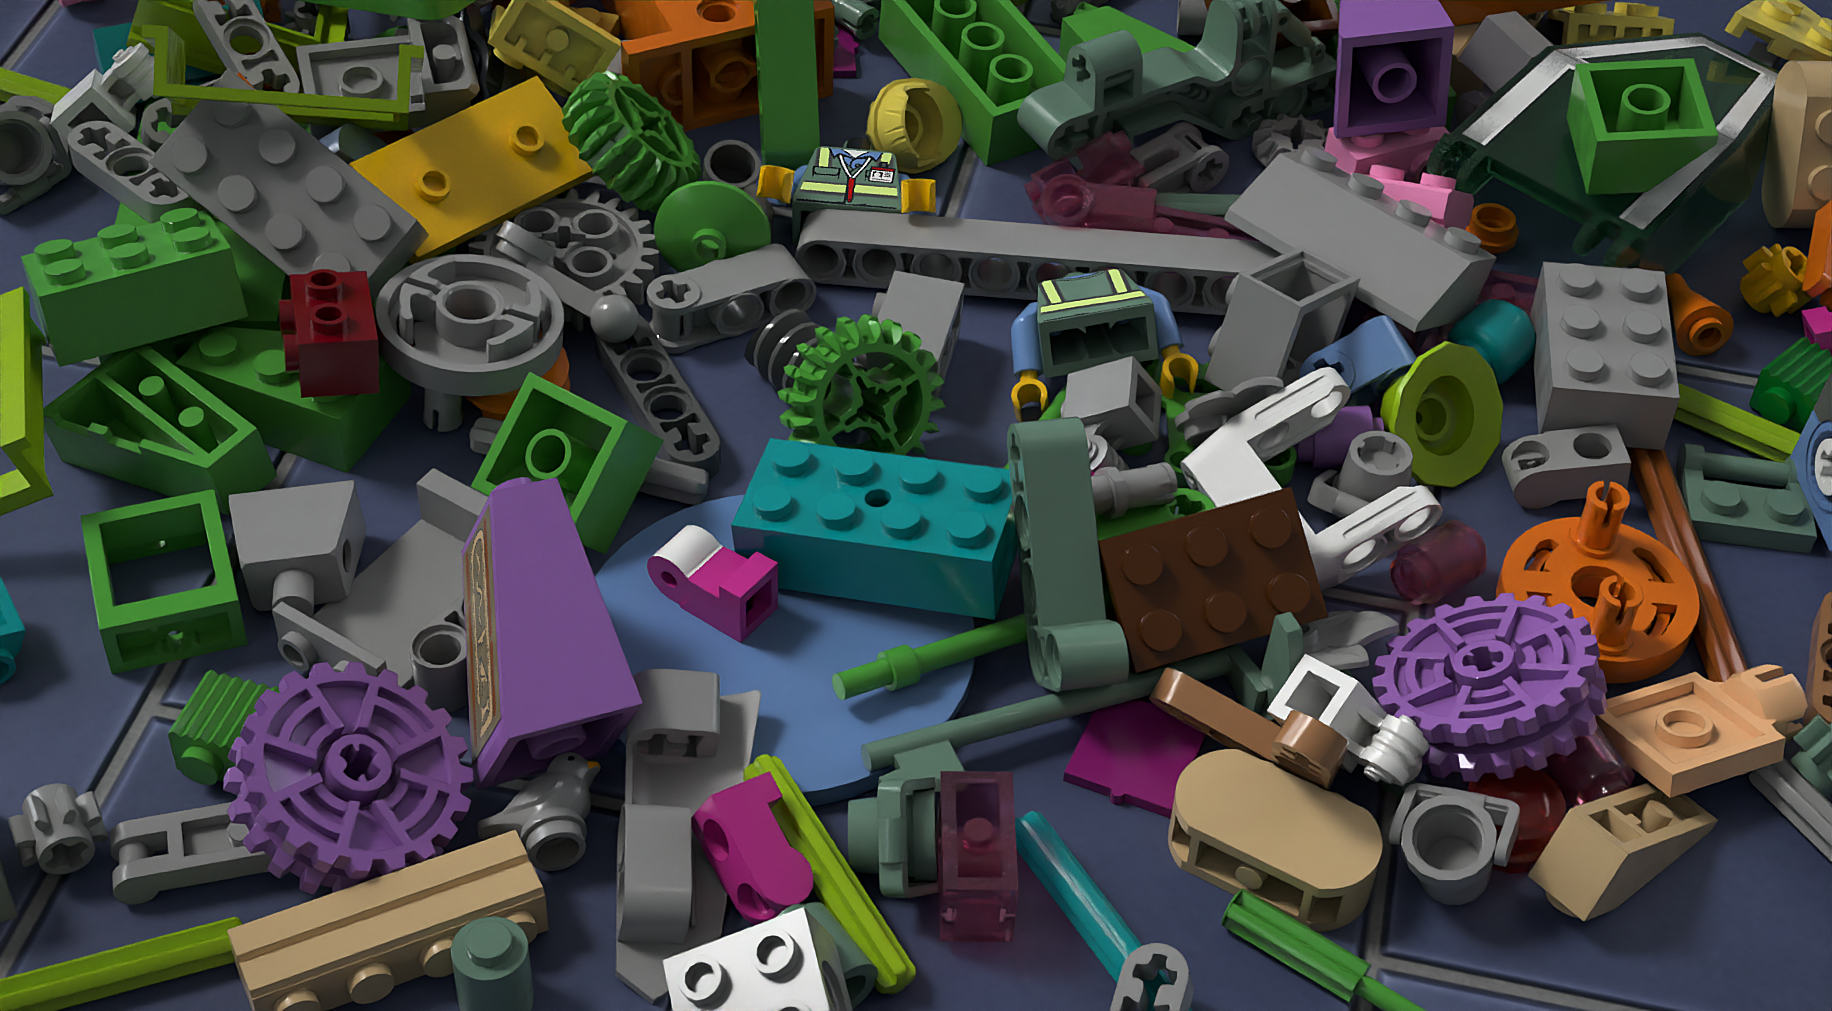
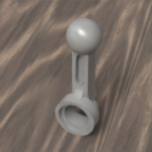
M505 220L496 235L501 239L495 248L498 252L515 263L528 268L547 281L556 291L563 304L590 319L594 332L601 339L611 343H618L629 339L635 333L639 323V314L631 300L617 294L602 297L557 271L553 265V258L557 250L520 226Z

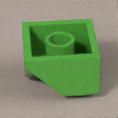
M1694 58L1582 63L1575 66L1566 118L1587 195L1648 192L1717 145L1719 135Z
M529 372L470 487L489 496L491 491L498 485L511 479L527 477L532 482L557 477L582 545L606 555L664 440Z

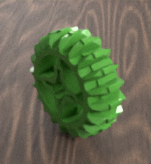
M607 70L604 73L596 72L590 79H585L569 96V100L562 108L564 115L562 123L564 129L570 133L568 135L569 142L577 147L580 152L579 159L588 163L593 170L592 175H598L606 183L607 189H614L625 202L633 201L638 209L644 211L648 209L651 212L658 213L661 204L668 195L683 185L697 182L702 176L700 157L693 150L695 148L694 142L683 132L684 126L675 121L671 116V111L666 110L658 102L657 96H650L645 92L641 84L636 83L634 85L627 76L621 74L618 76L616 73Z
M863 314L856 324L853 319L844 316L837 318L835 333L824 326L815 328L817 347L813 348L805 343L796 345L799 355L804 358L800 368L795 365L783 367L785 374L795 380L792 388H784L777 392L780 400L793 405V407L779 416L782 425L789 429H794L787 440L906 456L909 450L917 455L927 454L924 444L919 439L924 431L929 434L940 432L937 424L929 420L930 412L946 407L942 399L931 395L932 391L945 383L940 374L929 371L937 359L932 352L920 349L922 340L917 334L910 331L902 333L903 328L901 324L890 319L883 320L880 324L877 317ZM882 352L891 363L883 369L874 367L865 372L864 369L855 366L851 359L865 353ZM831 381L830 393L828 397L824 400L827 387ZM898 401L897 406H896V409H895V412H894V414H893L894 406H895L896 402ZM859 427L861 430L869 433L872 439L857 445L843 446L837 445L831 437L842 430L849 433Z

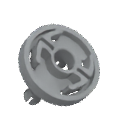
M474 254L434 257L417 262L401 270L380 291L375 307L378 349L386 363L394 371L407 380L425 388L424 424L432 429L435 426V412L438 411V431H452L457 429L463 421L462 396H488L510 392L522 387L529 372L542 377L551 369L562 349L564 310L561 300L552 286L538 274L519 264L496 257ZM462 318H475V320H466ZM398 324H399V335H398V332H397V325H398ZM540 330L542 333V338H539Z

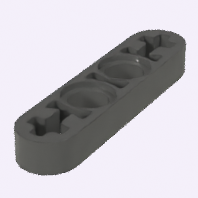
M639 314V323L635 333L624 341L632 343V349L626 351L624 342H607L598 337L594 332L597 357L639 427L664 440L657 453V457L662 460L704 469L709 474V480L712 479L719 472L721 465L719 435L648 322ZM639 371H653L660 375L658 378L649 381H637L630 377L633 373ZM667 408L677 409L684 413L682 416L671 420L659 419L653 415L656 411ZM688 439V446L691 451L688 449L682 450V441Z

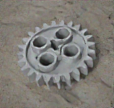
M571 188L566 198L554 196L534 207L522 210L516 216L508 219V221L520 226L557 250L553 258V265L557 271L602 297L617 294L628 298L633 304L642 305L644 303V291H647L648 285L655 279V275H659V250L655 234H651V222L649 220L639 221L638 209L636 207L621 211L620 198L616 197L602 204L600 203L598 191H594L585 200L578 199L577 190ZM504 222L475 236V242L468 245L469 254L491 256L514 262L495 249L501 240L496 235ZM562 303L564 322L571 321L577 331H583L584 320L589 318Z

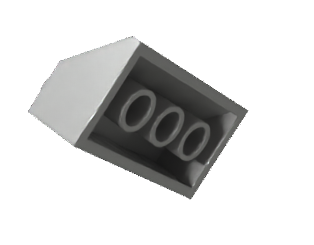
M1305 147L1304 151L1279 153L1231 205L1225 215V221L1281 254L1301 246L1360 277L1361 279L1354 297L1386 316H1390L1391 319L1413 332L1456 323L1472 310L1497 259L1496 256L1479 247L1481 240L1474 234L1456 227L1444 228L1430 220L1432 212L1426 207L1409 200L1396 201L1382 193L1384 185L1381 182L1360 173H1352L1350 175L1335 166L1337 159L1333 155L1315 147Z

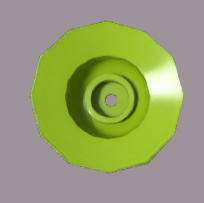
M1444 341L1417 357L1408 372L1392 380L1383 394L1380 415L1383 420L1384 431L1397 435L1410 446L1413 455L1411 476L1422 486L1453 488L1480 473L1500 443L1503 402L1494 371L1478 351L1473 347Z

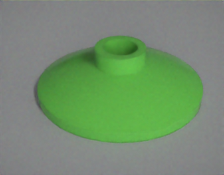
M697 181L677 188L661 204L654 225L655 240L660 253L666 262L679 273L704 266L714 260L731 258L771 244L770 224L758 202L745 191L718 181ZM711 240L714 241L718 246H708L701 241Z

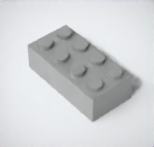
M229 68L212 86L255 90ZM200 100L148 161L167 179L289 277L291 274H308L318 269H330L337 272L366 271L372 303L379 296L384 285L401 270L429 236L417 219L275 105Z

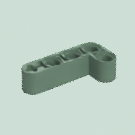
M1077 416L1013 423L1009 426L1007 432V452L1028 650L1033 676L1039 686L1055 692L1125 683L1129 673V655L1126 639L1120 624L1106 619L1089 450L1084 425Z

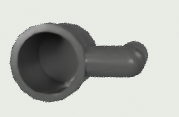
M727 139L717 142L709 148L704 158L702 181L727 183L748 193L764 210L771 228L774 220L773 206L767 198L756 197L758 188L756 182L759 178L761 161L757 152L751 146L739 140Z

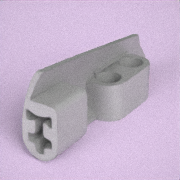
M648 669L633 675L643 704L626 726L625 803H623L621 808L617 839L615 976L652 1005L669 994L662 960L721 938L728 895L691 828V817L712 794L744 782L743 771L750 765L761 692L753 690L745 693L720 696V676L713 672Z

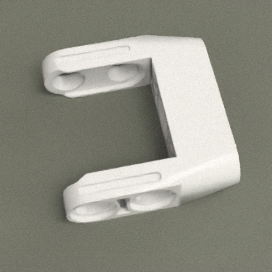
M1320 368L1230 418L1181 461V469L1189 487L1208 496L1215 507L1282 489L1266 468L1264 462L1332 424L1336 414L1350 398L1351 390L1334 368ZM1422 485L1414 487L1399 486L1318 534L1314 533L1299 512L1321 591L1337 586L1427 533L1438 522L1443 512L1441 505L1429 489Z

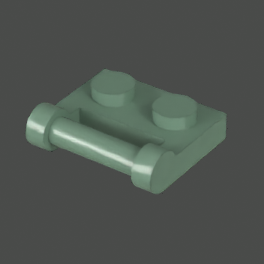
M1687 443L1681 445L1676 463L1678 486L1699 540L1810 554L1817 538L1814 516L1797 480V469L1792 458L1787 457L1784 462L1708 453L1705 452L1702 445ZM1704 477L1779 486L1782 489L1739 485L1724 481L1704 480Z

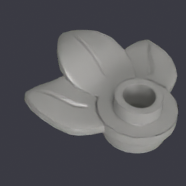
M1273 376L1256 377L1242 382L1231 391L1219 390L1193 399L1184 405L1185 411L1175 417L1176 430L1184 433L1186 444L1200 446L1230 418L1266 399L1278 388H1284V383L1281 379Z
M1353 610L1328 612L1327 618L1300 625L1303 632L1304 653L1336 670L1368 666V653L1363 647L1376 639L1400 632L1399 623L1391 617L1375 611H1362L1358 613Z

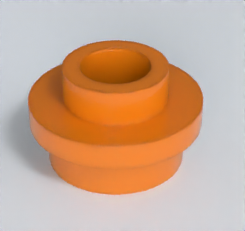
M1484 203L1473 208L1469 226L1465 229L1481 240L1479 247L1490 254L1510 250L1517 243L1519 235L1514 213L1508 208L1494 203Z

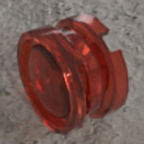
M1528 766L1516 768L1514 777L1501 780L1498 779L1495 773H1484L1477 782H1469L1467 791L1511 800L1520 807L1518 834L1506 867L1493 864L1492 870L1509 874L1529 872L1530 866L1537 862L1565 817L1566 801L1561 788L1549 775L1540 770L1534 771ZM1495 825L1497 841L1503 826Z

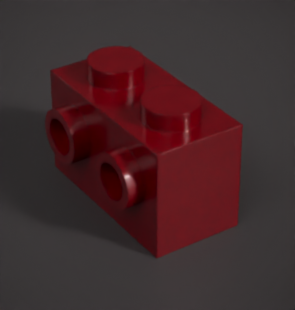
M318 269L308 274H291V299L279 300L281 338H283L285 372L298 373L301 398L380 393L378 336L367 272H337L330 269Z

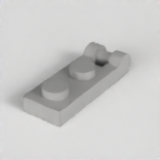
M231 802L128 820L117 824L110 831L111 856L119 862V866L112 872L113 895L116 900L130 905L148 902L159 891L268 872L267 869L272 858L264 851L250 854L242 842L249 830L246 824L231 823L227 812ZM168 849L169 854L153 856L155 851Z

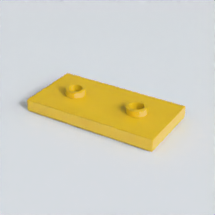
M538 76L349 164V166L417 219L429 234L427 239L408 260L411 265L433 258L516 216L522 210L534 207L596 176L592 175L593 170L588 163L579 159L580 152L577 147L569 142L568 135L570 133L564 129L562 123L564 118L562 108Z

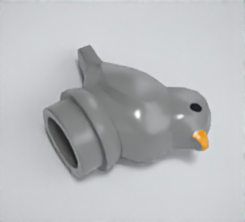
M572 752L558 755L550 763L547 772L526 784L502 812L478 821V836L484 841L516 830L529 860L535 868L543 871H557L575 864L581 859L586 850L585 839L587 829L584 820L590 813L591 808L589 787L593 778L601 769L600 764L595 761H587L582 756Z

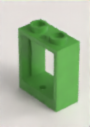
M214 489L80 516L98 626L111 674L248 645ZM209 544L217 585L116 606L109 564ZM172 631H181L179 634L169 635Z

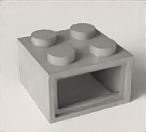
M1301 246L1239 273L1231 282L1226 293L1225 301L1229 307L1223 324L1215 332L1209 343L1208 355L1211 357L1204 380L1224 391H1231L1242 382L1256 377H1277L1283 381L1284 388L1299 380L1300 368L1304 361L1313 353L1338 341L1361 278ZM1283 387L1278 388L1271 395L1280 391L1281 389H1283Z

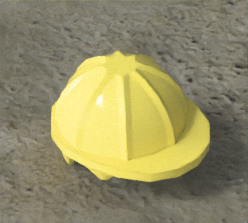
M919 78L894 80L880 90L876 100L869 106L866 136L874 145L875 151H887L896 156L898 172L916 174L930 170L945 161L957 148L962 133V115L957 100L946 87L938 83Z

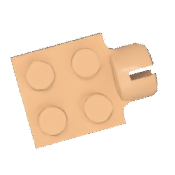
M1760 665L1734 673L1725 682H1713L1702 677L1697 672H1693L1607 699L1605 714L1595 716L1597 729L1592 736L1669 798L1783 761L1785 743L1794 740L1793 737L1803 727L1801 723L1794 724L1790 721L1803 718L1808 703L1804 690L1797 678L1792 673L1782 676L1784 675L1782 666Z

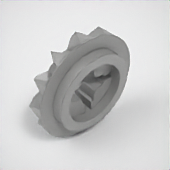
M1279 113L1276 120H1262L1259 130L1253 134L1252 150L1258 161L1267 167L1279 153L1304 151L1305 147H1315L1324 151L1328 129L1324 128L1323 120L1321 119L1309 121L1304 119L1302 113L1298 118H1290L1284 113ZM1291 141L1301 142L1302 144H1299L1298 149H1292L1293 143Z

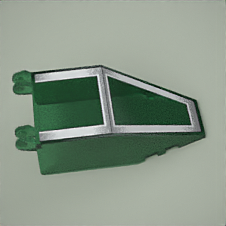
M1700 32L1547 46L1450 134L1444 133L1430 153L1426 170L1433 175L1441 176L1443 174L1444 177L1457 179L1455 190L1472 194L1473 196L1493 177H1496L1583 224L1584 226L1580 228L1572 245V250L1579 255L1586 256L1607 237L1614 241V243L1607 249L1602 266L1663 271L1665 276L1674 273L1750 197L1757 173L1767 150L1775 82L1780 71ZM1694 58L1719 135L1717 145L1648 192L1587 195L1566 118L1576 64Z

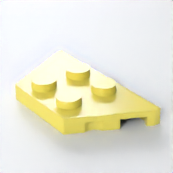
M1754 0L1736 11L1725 28L1726 32L1738 38L1741 37L1745 30L1769 43L1766 47L1768 52L1786 60L1832 61V20L1824 17L1821 18L1799 0Z

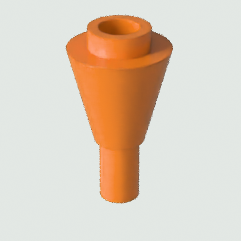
M1671 273L1665 276L1667 297L1671 302L1679 348L1692 356L1708 355L1722 348L1733 333L1734 321L1731 314L1709 299L1691 290L1680 274Z

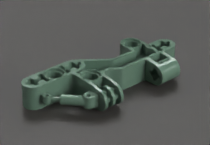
M1213 0L1208 9L1202 39L1194 49L1188 52H1180L1170 47H1162L1141 54V49L1136 39L1126 30L1116 31L1072 46L1067 57L1064 80L1040 88L1025 98L1019 107L1017 121L1019 126L1051 159L1057 161L1068 160L1094 187L1101 189L1114 184V170L1117 159L1132 151L1134 136L1179 120H1185L1235 141L1253 136L1254 132L1259 130L1262 120H1276L1279 113H1284L1290 118H1298L1302 113L1303 117L1334 106L1336 61L1325 52L1326 46L1318 38L1311 37L1309 28L1297 19L1279 0ZM1277 32H1280L1293 45L1275 51Z

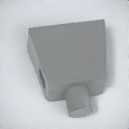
M354 480L229 495V507L239 562L253 608L259 611H268L274 609L280 602H284L311 618L314 605L340 602L349 596L366 536V524Z

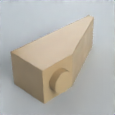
M1651 782L1570 808L1528 874V877L1546 891L1545 895L1548 901L1555 908L1569 916L1580 918L1585 922L1619 907L1713 829L1718 819L1685 794L1669 798Z

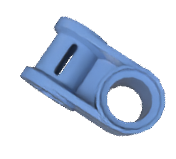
M1382 315L1364 322L1347 336L1310 355L1300 368L1299 379L1316 371L1319 366H1322V368H1334L1351 390L1350 398L1344 406H1368L1382 398L1392 380L1408 372L1417 357L1390 316Z

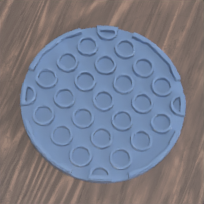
M744 495L707 501L669 515L639 532L623 544L607 560L595 576L632 676L648 669L713 672L720 676V696L759 690L761 692V700L750 764L763 754L780 758L810 806L841 801L878 788L880 776L895 771L893 766H888L869 772L862 760V744L952 721L958 712H962L971 687L975 657L922 674L918 683L895 691H889L882 687L845 700H840L837 697L832 685V676L835 673L876 661L879 652L906 644L914 649L974 630L973 616L778 588V608L742 643H739L680 608L678 603L661 593L648 574V559L687 525H695L705 529L715 537L720 545L735 552L731 524ZM749 601L746 602V613L752 607ZM626 728L613 745L625 759Z

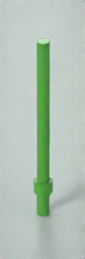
M1025 613L914 649L904 644L879 652L876 661L833 674V689L840 700L882 687L889 691H895L918 683L922 674L1027 641Z

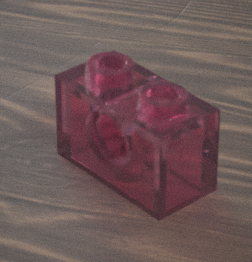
M940 771L937 810L939 941L1013 942L1019 889L1012 772Z

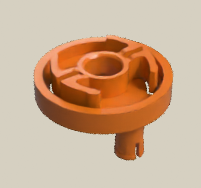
M1597 481L1588 488L1587 500L1581 517H1566L1541 523L1525 531L1513 542L1503 561L1496 587V598L1500 593H1514L1515 600L1525 601L1532 595H1538L1546 598L1548 607H1553L1560 603L1570 606L1573 617L1584 616L1590 624L1592 635H1596L1600 657L1597 660L1599 669L1604 672L1606 683L1640 681L1662 673L1682 656L1688 646L1699 615V595L1690 572L1670 549L1648 534L1621 524L1625 510L1630 503L1628 491L1622 485L1610 481L1605 500L1600 501L1604 490V481ZM1535 557L1529 568L1524 570L1530 560ZM1578 597L1597 598L1595 607L1584 603ZM1671 614H1674V618L1668 625Z

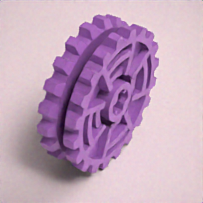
M1500 593L1494 601H1484L1479 595L1466 598L1464 606L1453 608L1448 604L1434 609L1436 616L1428 620L1415 618L1406 624L1409 632L1407 635L1392 636L1386 643L1389 655L1378 656L1374 664L1377 676L1372 678L1379 705L1387 715L1399 718L1403 714L1416 723L1415 726L1420 729L1423 737L1430 745L1424 756H1422V766L1429 764L1431 775L1439 778H1445L1452 772L1462 773L1463 781L1477 782L1484 773H1495L1498 779L1501 780L1514 777L1516 768L1528 766L1534 771L1548 766L1546 757L1554 753L1567 756L1577 749L1575 743L1577 736H1591L1597 729L1595 716L1605 714L1607 708L1605 693L1608 692L1604 672L1599 669L1597 660L1600 657L1596 635L1591 633L1589 622L1584 616L1574 618L1572 608L1564 603L1548 607L1546 598L1538 595H1532L1525 601L1515 600L1514 593Z
M350 661L344 672H335L328 662L314 664L309 673V678L306 679L296 671H293L283 676L278 685L280 694L266 689L254 706L256 712L248 715L240 732L241 737L235 739L227 758L234 762L236 766L229 768L224 776L223 790L237 795V799L231 802L227 812L231 823L246 824L249 832L242 843L250 854L264 851L272 858L267 869L277 878H281L289 872L300 877V890L312 895L321 885L332 887L334 893L441 856L444 851L442 847H446L459 830L456 827V821L463 820L471 803V800L460 792L468 790L473 783V769L463 766L459 762L467 752L468 747L464 737L450 736L446 728L452 721V717L445 708L432 711L425 704L428 692L418 685L409 690L398 686V674L384 668L380 675L375 677L367 675L363 663Z

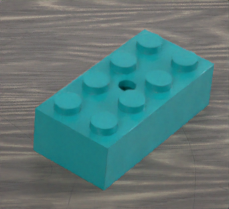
M774 438L769 439L731 524L735 553L749 559L757 551L778 562V588L994 620L1018 551L1009 469Z

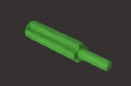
M1242 888L1227 906L1221 922L1223 927L1347 1002L1351 1003L1357 994L1383 1011H1427L1368 976L1367 973L1372 966L1371 964L1253 895L1246 889Z

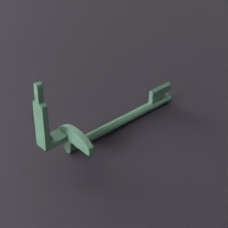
M1291 612L1275 616L1261 670L1242 647L1235 644L1138 673H1128L1125 683L1056 692L862 744V760L869 772L893 766L895 771L879 777L878 787L883 780L921 776L935 777V792L968 783L967 777L954 751L955 748L1150 696L1166 668L1180 671L1199 682L1226 675L1242 706L1269 721H1275L1267 712V709L1305 655L1302 628ZM1348 669L1338 670L1354 678ZM1381 779L1378 781L1385 792L1393 790L1400 801L1405 789L1409 785L1416 783L1414 779L1405 783L1404 786L1394 783L1388 784Z

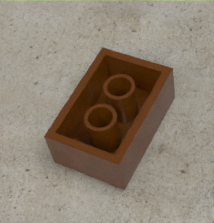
M1292 487L1271 491L1098 541L1106 619L1120 624L1124 632L1129 655V673H1138L1271 634L1276 615L1291 612L1299 625L1328 617Z

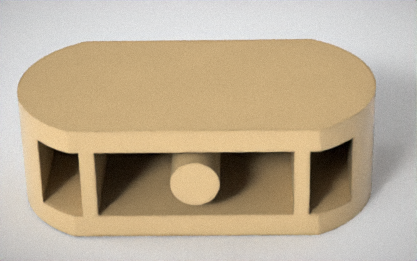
M1789 61L1782 67L1777 76L1761 190L1766 218L1774 228L1813 229L1816 212L1832 200V61Z
M1239 749L1217 750L1196 758L1186 766L1177 781L1168 830V845L1171 855L1180 869L1233 895H1236L1244 888L1315 932L1341 928L1351 923L1363 912L1369 901L1383 848L1380 828L1367 809L1348 801L1338 793L1326 791L1292 775L1272 762L1260 760Z

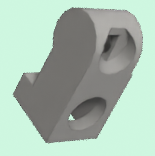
M1616 423L1548 431L1543 434L1522 437L1510 443L1501 457L1514 499L1519 505L1526 508L1540 509L1551 506L1559 500L1586 498L1588 488L1597 481H1604V490L1600 501L1605 500L1610 481L1622 485L1626 490L1628 487L1631 460Z

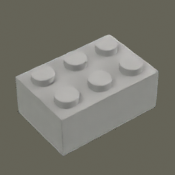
M1543 262L1530 313L1532 325L1536 333L1533 362L1538 434L1548 431L1616 423L1625 447L1663 450L1680 399L1665 273L1663 271H1650L1639 268L1626 269L1590 266L1579 263Z

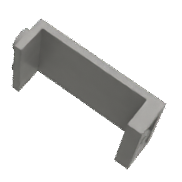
M434 468L416 483L421 520L353 580L350 594L347 598L340 602L327 603L311 618L284 602H280L272 609L279 640L277 645L283 658L292 667L300 671H311L314 664L328 662L335 672H344L349 661L364 664L367 675L378 677L385 668L398 674V686L406 690L413 687L414 679L409 653L410 640L421 627L463 595L461 551L488 497Z

